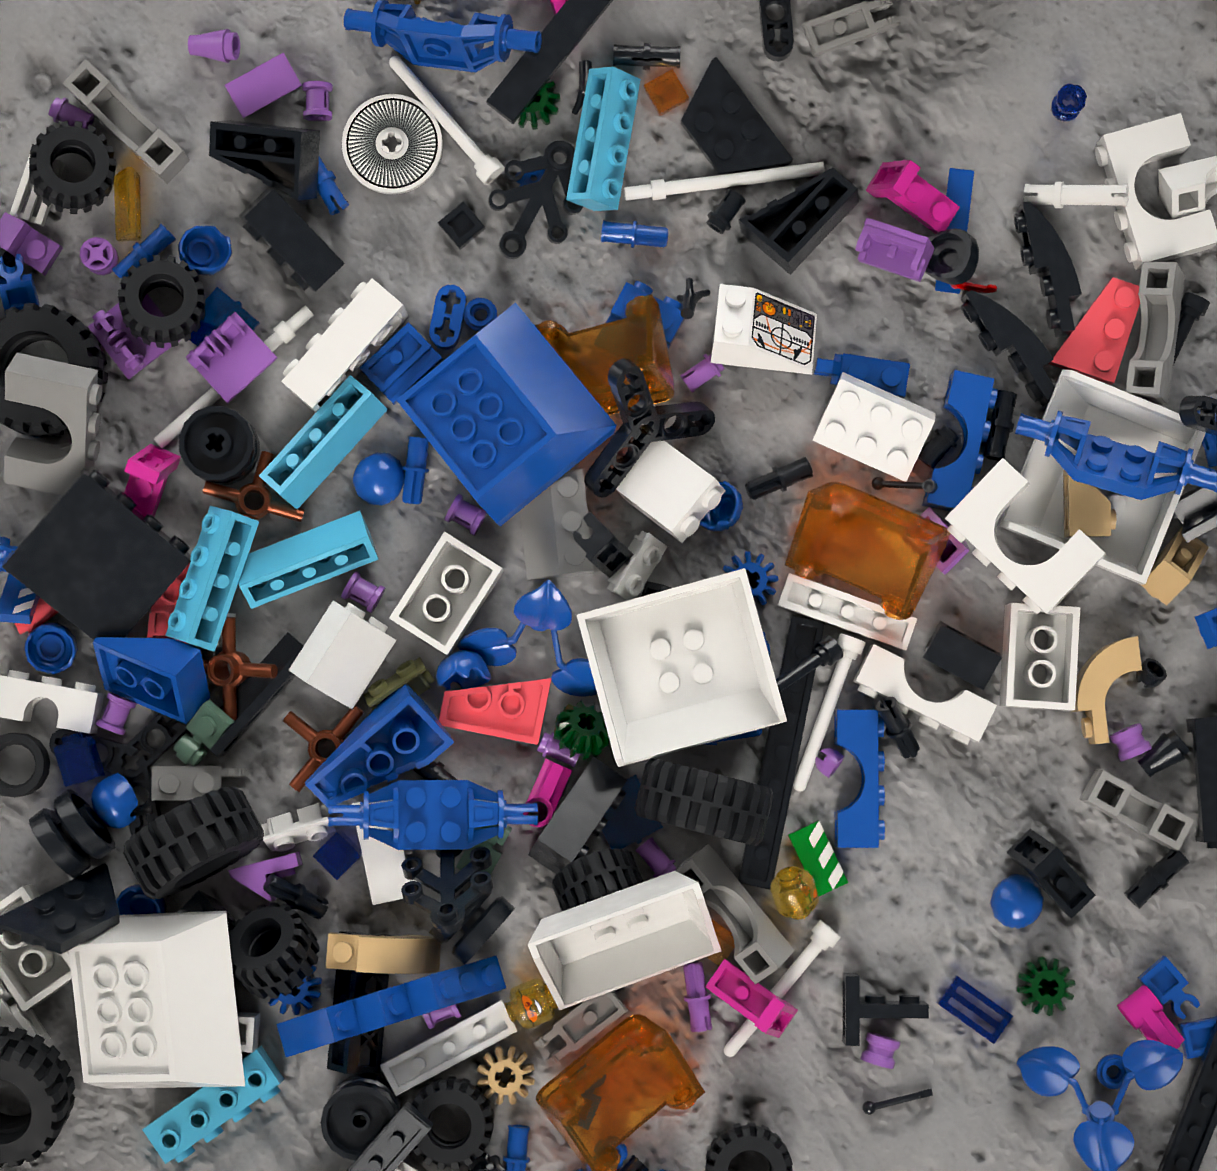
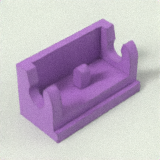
M281 53L225 84V87L244 119L288 93L302 87L285 54Z
M867 217L855 251L860 252L858 256L859 262L921 282L935 249L929 238Z

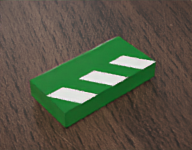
M819 820L788 834L813 890H815V887L811 880L814 879L817 897L848 883Z

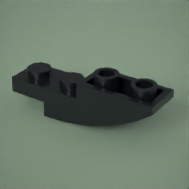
M1030 201L1023 202L1017 209L1018 213L1014 214L1016 232L1018 234L1022 233L1024 246L1020 247L1023 266H1028L1030 275L1043 272V276L1040 277V288L1043 297L1048 296L1050 309L1046 310L1048 327L1050 330L1054 329L1056 338L1068 336L1075 330L1070 301H1074L1082 295L1075 268L1053 226Z
M973 290L967 292L961 299L963 302L961 310L970 323L975 322L981 333L978 336L984 348L988 352L992 350L995 356L1008 350L1010 353L1008 361L1016 373L1021 372L1028 383L1025 387L1029 396L1034 402L1039 401L1042 407L1048 404L1055 386L1043 368L1053 360L1044 344L1027 325L1004 306Z

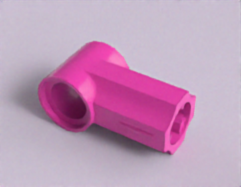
M545 758L525 804L534 802L544 803L548 808V816L543 821H538V825H529L543 827L549 823L573 770ZM524 812L523 815H529V812Z
M1143 984L1117 1005L1125 1019L1134 1029H1138L1146 1040L1158 1041L1176 1049L1184 1041V1038L1162 1011L1164 1008L1160 1001L1146 985Z

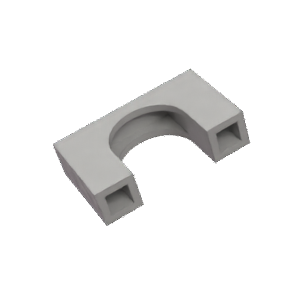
M22 353L15 354L5 370V400L44 408L56 414L68 427L72 441L62 445H53L15 437L4 455V483L63 496L81 475L83 468L90 473L94 469L99 472V469L95 468V461L100 451V441H96V433L101 423V414L97 413V405L102 395V385L98 384V370Z

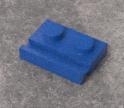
M408 322L360 367V370L395 405L397 403L396 399L426 376L443 358Z

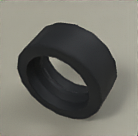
M7 733L0 735V752L7 746L22 745L29 749L35 760L34 773L25 783L10 785L0 778V795L15 798L33 794L43 786L49 775L50 759L47 749L40 740L29 734Z

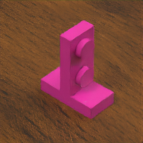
M912 160L883 162L865 191L875 198L887 197L933 233L937 234L945 231L960 206L917 175L921 167Z
M149 444L129 458L124 472L130 474L124 493L137 504L134 509L144 517L148 513L155 517L168 476L178 468L181 456L153 444Z
M726 959L722 961L705 986L755 1023V1027L765 1034L780 1038L798 1011L793 1005L780 999L760 983L755 985L745 972Z

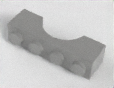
M85 59L62 83L84 107L166 184L190 161L185 152L172 139L138 111L88 60Z
M1143 262L1138 293L1141 305L1140 338L1134 357L1129 360L1125 392L1157 405H1168L1185 279V275L1177 262Z
M709 843L687 858L674 870L699 882L706 905L723 918L732 933L735 944L734 959L755 985L779 969L795 951Z

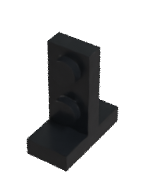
M1029 829L1006 851L1012 860L1030 874L1069 918L1072 919L1096 896L1063 859L1065 855L1058 847L1032 829Z
M843 973L842 1042L845 1046H860V1018L929 1019V1004L925 1001H920L919 995H899V1001H885V995L869 994L865 995V1001H860V976L857 973Z

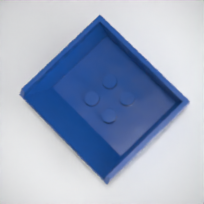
M516 302L396 399L476 502L500 527L612 436L617 426Z

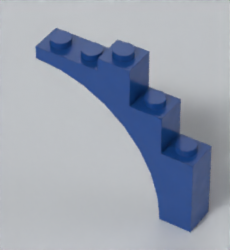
M496 955L329 1006L276 1025L285 1056L289 1057L506 989V985Z

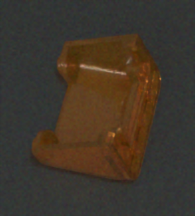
M652 294L638 296L629 301L625 307L627 318L571 333H568L562 325L551 320L535 325L608 415L619 413L608 382V372L611 366L622 358L632 360L642 370L653 404L668 401L674 396V378L660 307ZM625 375V380H624L623 382H624L626 385H629L630 383L627 381V378H626V375ZM640 395L631 398L628 408L634 406L639 401Z
M828 482L808 491L785 566L794 569L796 575L805 579H813L814 576L826 573L881 598L880 606L885 610L884 613L888 617L896 620H906L913 615L951 533L946 527L850 485L840 482Z
M635 1014L620 1022L545 1084L537 1093L536 1101L588 1171H616L621 1159L616 1149L619 1144L665 1105L675 1110L688 1109L695 1104L696 1100L705 1091L668 1031L646 1016Z

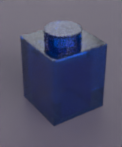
M81 732L61 738L62 745L53 747L65 787L105 776L93 736L83 738Z
M340 830L313 857L336 880H339L362 858V852Z

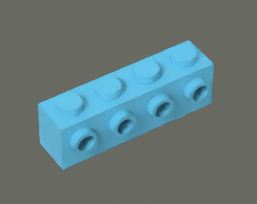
M613 66L589 69L567 201L593 211L618 210L640 78Z
M349 375L263 470L259 477L298 510L388 409L373 393L352 375Z
M214 506L209 507L208 513L202 521V531L197 545L191 553V562L186 577L180 585L175 609L169 617L165 636L215 652L259 521L233 511Z
M357 511L249 553L238 583L250 608L253 609L379 559L366 522L361 512Z
M262 1045L254 1052L242 1058L245 1086L201 1087L142 1129L165 1164L174 1158L178 1163L195 1152L192 1145L203 1138L208 1143L224 1131L221 1127L223 1123L231 1118L235 1123L252 1112L249 1105L260 1098L265 1103L280 1092L278 1085L284 1080V1077Z

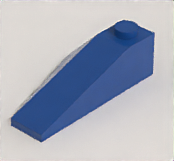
M406 683L384 699L305 781V785L328 808L329 804H339L364 793L369 787L386 780L390 782L397 779L399 774L417 767V769L429 765L454 743V740L426 703Z

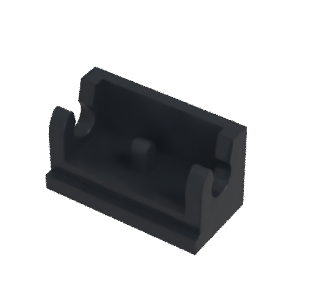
M589 511L583 519L587 526L592 528V536L588 539H583L580 533L574 531L573 537L587 553L585 557L610 578L634 554Z
M942 621L937 625L923 655L924 659L982 690L985 689L1002 659L1001 654Z

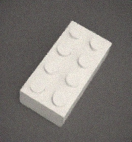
M373 278L367 284L362 282L351 294L353 300L345 309L340 307L334 312L328 321L330 324L328 329L322 335L317 333L313 336L305 347L308 350L299 361L294 359L283 372L285 378L281 382L315 413L349 375L356 378L361 372L360 367L392 337L409 317L404 305Z

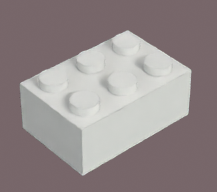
M842 372L815 431L813 441L906 482L935 422L936 413Z
M444 531L389 619L444 654L450 655L504 570Z
M1009 603L1005 605L1000 707L1061 711L1075 710L1080 607L1056 606L1047 615L1043 610L1036 614L1023 603Z
M33 884L20 887L0 901V916L39 897L40 895ZM5 930L0 935V979L23 1012L34 1008L72 981L69 950L63 954L49 951L40 945L21 942V935Z

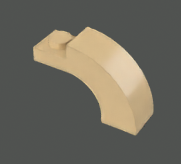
M1138 636L1121 639L1105 645L1085 662L1077 675L1075 710L1071 712L1085 711L1086 718L1081 719L1083 737L1088 738L1089 744L1109 743L1105 711L1106 695L1110 686L1118 677L1128 672L1142 670Z
M331 932L328 933L326 968L385 974L438 972L441 943L433 936L409 934L403 936H375Z

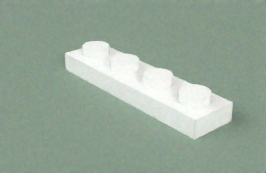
M791 573L787 575L777 604L779 607L903 651L907 650L917 622V618Z
M503 999L387 1060L380 1067L395 1096H398L517 1032L518 1028Z

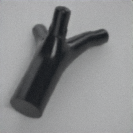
M589 60L579 62V89L575 106L572 109L574 115H577L583 106L589 69H592V62Z
M692 278L686 279L685 294L677 296V301L683 302L680 314L685 319H691L694 316L696 303L701 298L710 295V290L708 289L694 292Z

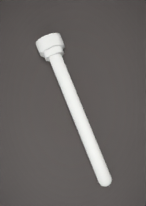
M399 56L391 57L389 60L390 67L423 105L431 111L436 120L475 163L476 176L484 185H488L496 180L504 171L505 167L496 157H491L489 154L485 155Z
M840 633L837 643L842 649L843 658L837 661L793 782L794 789L799 792L804 791L807 787L815 764V758L820 751L852 659L856 660L858 654L862 655L866 644L862 640Z
M819 920L811 930L813 932L810 937L812 941L770 990L780 999L783 998L822 949L826 951L829 946L833 948L840 940L841 936L822 920ZM748 1018L724 1046L723 1051L726 1056L733 1057L757 1029L754 1026L755 1023Z

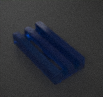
M957 975L952 979L950 986L945 989L943 996L936 1002L993 1044L1013 1018V1015ZM960 986L1000 1014L1003 1017L1002 1020L998 1022L958 994L956 992L957 988ZM950 998H954L993 1026L995 1030L992 1034L948 1003Z

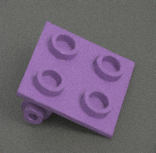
M146 294L142 301L143 309L151 315L165 317L149 295ZM119 303L106 313L104 310L97 312L92 317L94 322L88 326L128 380L172 347L171 343H164V348H157L155 342H151L149 346L142 342L141 337L136 339L131 334L130 328H126L123 322Z
M236 312L231 316L229 315L225 322L216 330L214 329L208 337L204 338L203 342L186 356L188 362L199 371L227 404L277 359V356Z

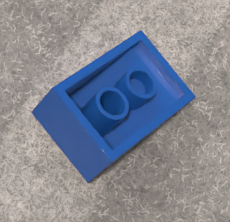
M96 637L92 641L104 690L184 724H187L202 704L210 699L201 650L191 644H185L173 638Z

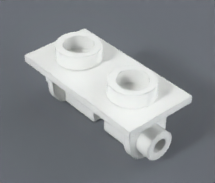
M641 531L639 536L635 535L628 547L634 554L630 558V563L628 565L624 564L607 580L609 582L607 589L616 595H620L627 601L637 598L639 593H641L646 581L667 549L665 544L644 531Z
M318 802L297 809L299 821L295 823L290 812L268 818L267 823L261 824L264 830L263 841L271 852L275 850L282 852L292 849L297 843L307 840L318 841L324 839L329 833L336 831L335 826L328 827V817H331V814H328V808Z

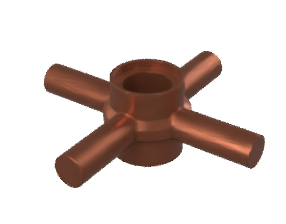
M261 451L252 483L246 484L237 490L206 480L202 492L203 494L235 503L241 515L254 520L261 519L268 513L301 522L305 509L298 508L297 510L291 505L272 500L269 490L265 487L266 482L259 477L274 459V454L266 451ZM249 493H257L263 498V506L258 510H250L244 504V497Z
M226 617L222 629V652L211 658V660H203L205 674H208L209 679L214 684L223 686V712L231 719L236 720V686L248 677L275 678L278 669L275 664L251 663L246 654L236 651V617ZM228 663L231 667V674L228 671Z
M355 705L353 709L350 708L333 730H321L319 732L294 712L290 711L283 722L309 742L308 753L310 756L309 760L289 783L292 788L300 792L305 786V781L327 759L318 752V744L322 739H331L336 749L342 744L343 738L364 714L359 707Z

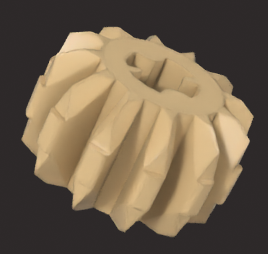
M497 1046L495 1048L497 1059L491 1054L486 1053L483 1058L490 1066L479 1065L477 1068V1072L480 1074L488 1075L477 1081L478 1086L490 1085L484 1096L488 1099L494 1092L498 1093L496 1104L498 1105L503 1103L504 1095H508L511 1105L516 1104L517 1097L515 1092L526 1098L529 1092L522 1084L530 1086L534 1085L535 1082L533 1077L524 1075L534 1071V1064L522 1066L528 1054L523 1052L516 1059L513 1057L516 1051L515 1046H510L508 1056H504L502 1047ZM504 1067L512 1069L511 1075L515 1074V1078H510L508 1083L500 1081L502 1076L497 1077V1072H502Z

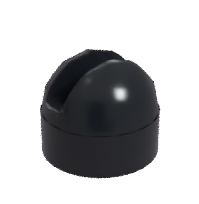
M1147 658L1141 664L1142 670L1136 671V680L1138 683L1142 681L1144 688H1154L1160 685L1167 677L1164 667L1158 661Z

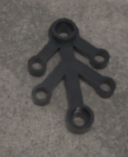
M554 141L547 146L542 156L524 161L511 160L506 164L504 175L511 182L519 181L526 173L546 170L538 182L505 191L496 189L489 195L488 204L495 211H502L508 204L530 198L513 231L504 233L499 241V250L504 257L517 259L524 253L527 246L525 235L541 206H543L549 226L547 230L548 240L551 243L560 244L567 238L568 230L561 222L552 191V186L557 177H559L565 194V199L563 200L564 211L567 214L576 215L583 208V206L579 205L578 209L572 210L567 205L566 198L575 152L574 147L568 142ZM554 154H564L566 158L565 163H556L554 161ZM516 165L520 168L521 173L516 177L511 176L508 168ZM496 194L502 195L505 203L497 206L493 203L492 197ZM555 227L560 228L563 231V237L555 239L551 234L552 229ZM514 240L518 244V250L515 252L508 251L506 242Z
M486 847L473 849L470 853L471 861L457 874H455V857L460 855L462 850H435L436 855L440 858V877L424 869L420 858L409 857L405 859L401 864L404 877L408 880L416 881L407 882L402 886L401 892L404 902L409 905H416L430 913L433 926L441 933L451 934L460 930L466 918L465 910L480 896L489 893L493 889L491 875L486 871H481L489 868L492 864L490 850ZM471 881L472 887L455 900V893L467 882ZM421 884L440 894L441 902L425 895Z

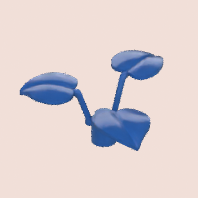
M549 579L540 587L523 595L516 601L514 614L521 622L513 636L508 638L506 632L499 628H483L464 636L458 642L457 647L460 651L470 650L477 652L483 657L488 666H502L515 659L517 650L512 644L518 641L526 625L536 631L550 629L556 664L560 668L552 673L551 680L559 690L569 695L580 697L597 695L589 660L577 658L570 660L566 664L562 659L557 630L565 629L570 625L572 611L563 594Z
M1140 1040L1129 1045L1123 1053L1122 1064L1130 1073L1125 1076L1112 1106L1103 1101L1094 1102L1092 1105L1087 1104L1078 1081L1073 1078L1080 1070V1063L1071 1052L1054 1046L1033 1049L1018 1059L1017 1066L1026 1085L1041 1096L1051 1097L1060 1095L1067 1090L1069 1084L1074 1088L1082 1106V1113L1087 1115V1121L1079 1124L1074 1132V1146L1077 1153L1092 1171H1117L1129 1159L1134 1150V1137L1131 1131L1123 1124L1115 1122V1115L1119 1114V1107L1129 1083L1135 1078L1138 1086L1144 1090H1156L1165 1087L1175 1079L1183 1066V1053L1180 1050L1154 1040Z

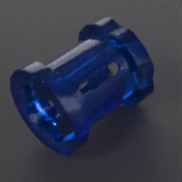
M1064 85L1052 100L1051 111L1053 116L1063 122L1074 120L1085 107L1087 98L1085 90L1079 85ZM1072 99L1075 103L1074 105L1069 104L1065 106L1063 101H1070Z

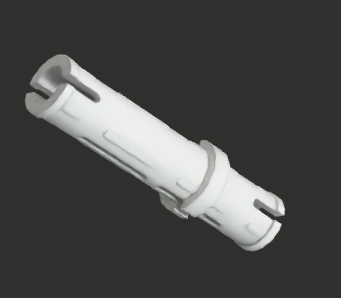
M1055 182V185L1025 184L1024 193L1038 194L1037 196H1024V202L1030 201L1033 205H1054V208H1063L1064 205L1127 207L1129 201L1128 197H1114L1115 194H1129L1128 184L1065 185L1064 182Z

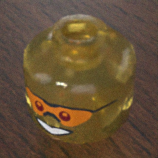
M797 866L781 869L771 882L770 891L774 904L782 916L797 920L806 918L819 903V895L812 875Z
M539 978L511 988L510 1001L505 1003L510 1020L512 1022L518 1020L519 1024L525 1029L550 1021L555 1016V1009L558 1008L546 983Z

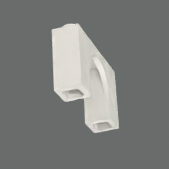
M1181 113L1105 134L1097 142L1098 147H1095L1097 163L1100 167L1104 166L1107 176L1104 182L1105 185L1128 184L1129 194L1114 195V197L1129 198L1127 207L1116 206L1117 211L1114 212V218L1117 228L1124 232L1127 242L1124 243V252L1128 262H1133L1135 270L1141 269L1143 262H1166L1208 250L1217 245V229L1211 209L1178 219L1164 220L1146 212L1139 204L1135 194V177L1140 167L1150 162L1182 154L1191 145Z
M1002 458L948 514L945 519L951 525L947 530L960 543L967 539L976 548L972 554L986 567L992 562L1001 571L997 577L1010 590L1017 586L1023 591L1026 597L1022 601L1036 614L1043 610L1048 615L1097 565L1106 553L1079 529L1052 558L1041 564L1022 565L1008 559L1001 551L997 542V524L1005 509L1030 483Z

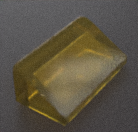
M126 167L118 172L114 178L116 240L140 241L142 239L140 176L132 167Z

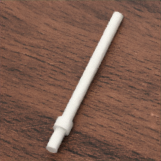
M822 161L664 182V179L650 180V184L624 187L626 201L650 197L654 201L666 199V195L818 176L825 172Z
M305 305L288 321L284 322L282 320L274 327L273 330L275 332L264 343L272 352L283 342L287 344L296 336L295 332L312 318L314 314ZM211 387L153 439L163 449L180 434L184 422L194 412L212 406L221 396Z

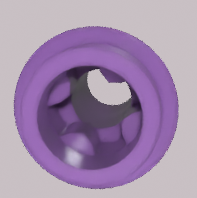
M229 29L200 35H190L188 38V51L190 55L229 63L231 60H237L239 57L240 39L236 32H231Z

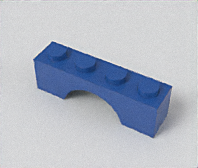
M957 370L950 374L943 408L949 411L959 422L963 433V445L959 456L952 464L933 469L929 472L928 479L935 481L938 488L933 494L925 492L922 506L951 512L974 488L972 487L974 474H980L984 455L979 454L981 441H987L991 422L986 421L988 408H994L998 389L993 388L994 378Z
M834 710V744L851 753L861 771V786L857 796L848 806L834 812V844L837 848H879V840L885 839L884 820H879V806H884L885 789L884 785H879V772H884L885 757L884 751H878V737H884V721L882 717H878L877 710Z

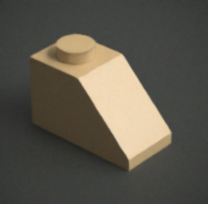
M1063 470L1064 538L1072 537L1079 529L1088 537L1111 536V530L1116 529V511L1111 509V502L1096 487L1074 481Z
M1183 526L1155 559L1146 584L1141 585L1152 597L1159 599L1166 606L1192 581L1209 548L1198 538L1187 543L1182 536Z

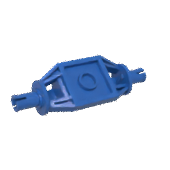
M378 0L373 12L348 8L344 14L345 30L371 32V39L376 47H384L387 43L412 65L476 73L496 61L506 62L511 49L539 53L542 43L540 31L513 29V21L510 14H501L498 17L474 13L468 25H460L453 21L440 23L417 17L412 5L390 4L387 0ZM494 41V45L484 48V43Z
M1059 410L1056 419H1052L1051 422L1027 416L1023 413L1020 415L1015 434L1044 441V445L1047 446L1044 456L1050 457L1051 454L1074 481L1139 500L1174 491V494L1180 495L1182 487L1186 486L1187 483L1217 493V470L1193 464L1192 455L1194 449L1188 448L1185 451L1159 441L1155 453L1146 451L1140 446H1129L1115 442L1106 436L1088 434L1091 421L1064 416L1063 411ZM1060 439L1077 451L1076 455L1070 452L1058 440ZM1155 473H1177L1173 476L1154 478Z
M398 780L370 794L369 791H364V801H360V805L329 804L328 814H343V817H328V827L360 826V829H363L364 840H369V837L397 850H462L472 848L495 836L503 838L504 828L507 827V824L538 825V815H523L524 812H538V804H507L506 800H504L503 790H497L496 793L469 780ZM496 825V827L474 830V828ZM369 826L392 828L393 831H391V830H384V829H377V828H370Z

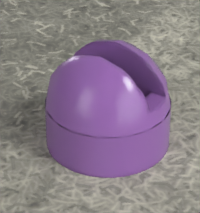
M824 748L820 752L826 756L825 759L822 760L816 757L815 765L823 775L830 778L840 766L845 756L833 748Z

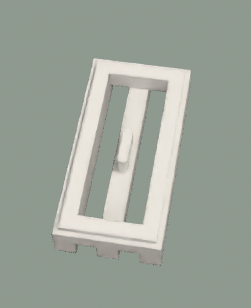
M28 158L10 215L44 227L51 205L48 207L42 200L37 217L32 216L38 200L34 192V185L24 213L21 212L31 184ZM54 160L52 163L53 172L61 178L65 164L62 161Z

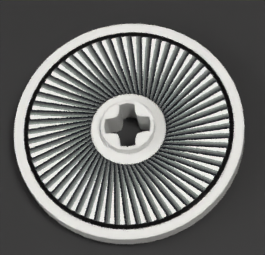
M385 94L369 99L352 113L343 131L342 151L347 167L362 185L375 192L402 194L420 187L433 175L442 156V134L434 115L421 102L405 95ZM392 136L396 138L397 142L401 143V145L396 146L394 152H390L388 146H383L384 143L389 142V137Z

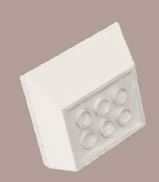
M1062 369L1042 419L1051 422L1052 419H1056L1058 410L1063 411L1064 416L1091 421L1088 434L1106 436L1112 441L1129 446H1140L1146 451L1155 453L1159 441L1185 451L1191 448L1194 449L1192 460L1194 461L1206 432L1183 425L1177 412L1076 371ZM1034 439L1021 471V475L1030 484L1006 508L999 527L1059 551L1070 540V538H1064V469L1051 454L1050 457L1044 456L1047 448L1044 445L1045 442ZM1060 439L1058 440L1070 452L1076 455L1077 451ZM1155 473L1154 478L1173 476L1177 473ZM1184 486L1180 495L1174 494V491L1144 500L1096 487L1111 502V509L1116 511V529L1111 530V536L1089 537L1106 553L1096 566L1141 585L1146 584Z
M745 568L577 614L613 755L618 767L787 722Z
M676 871L543 918L528 943L532 958L559 1010L721 952L699 882Z
M227 911L120 915L119 924L69 950L83 1083L106 1089L245 1086Z

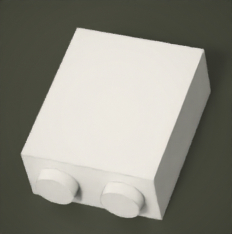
M665 441L651 442L616 488V491L628 503L681 543L696 532L700 521L709 510L714 509L719 504L725 492L716 478Z
M333 600L289 668V671L314 688L353 709L393 647L396 639L386 634L388 626L371 616L368 622L364 620L363 617L366 613L348 602L346 607H343Z

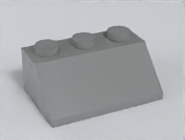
M583 469L569 470L520 510L527 581L594 574L593 563L585 557L587 553L573 537V532L576 531L582 535L583 539L590 538V529L583 519L588 513Z

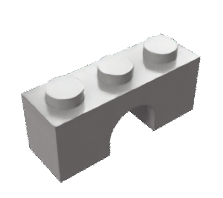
M1104 770L1094 771L1079 800L1169 849L1180 850L1195 821L1194 819L1164 803L1157 802L1133 789L1132 785Z

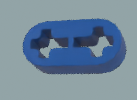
M456 285L443 286L438 291L435 299L429 335L433 344L442 350L454 348L461 337L467 299L464 291ZM450 293H455L456 298L461 302L460 304L453 305L451 315L446 314L447 304L442 299L443 297L449 298ZM445 320H449L450 332L454 333V336L447 337L446 342H441V338L436 334V331L443 330Z

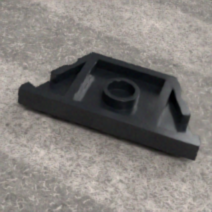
M718 58L712 59L680 124L719 175L745 170H760L762 167L780 164L782 166L789 165L793 161L791 155Z
M104 863L1 915L0 935L7 930L21 935V942L45 947L46 950L63 954L120 923V915L108 865Z

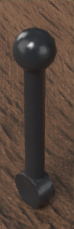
M876 477L871 482L875 490H881L884 487L923 489L925 492L933 494L938 488L937 483L931 479L919 483L884 481L881 477Z
M927 1089L876 1103L866 1101L862 1108L865 1114L871 1115L877 1109L933 1096L932 1089Z

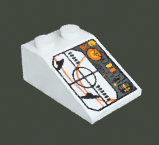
M720 284L711 363L812 375L817 314L756 288Z

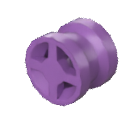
M90 238L80 248L82 263L96 275L110 274L113 271L112 268L118 264L119 257L116 249L103 238Z
M1141 723L1126 727L1109 736L1111 743L1116 744L1119 749L1117 756L1120 762L1136 757L1152 748L1150 742L1143 738Z
M867 1032V1049L862 1052L860 1059L877 1066L894 1069L895 1061L893 1055L899 1049L901 1042L881 1034Z

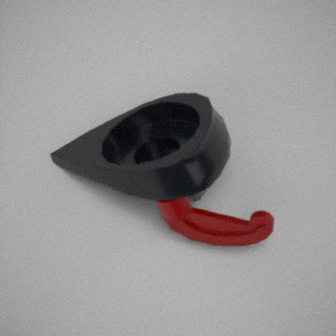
M955 228L941 231L928 237L935 249L925 270L926 274L938 281L950 284L954 289L973 290L977 293H993L997 291L996 285L984 286L967 282L973 276L979 261L978 243L970 234Z

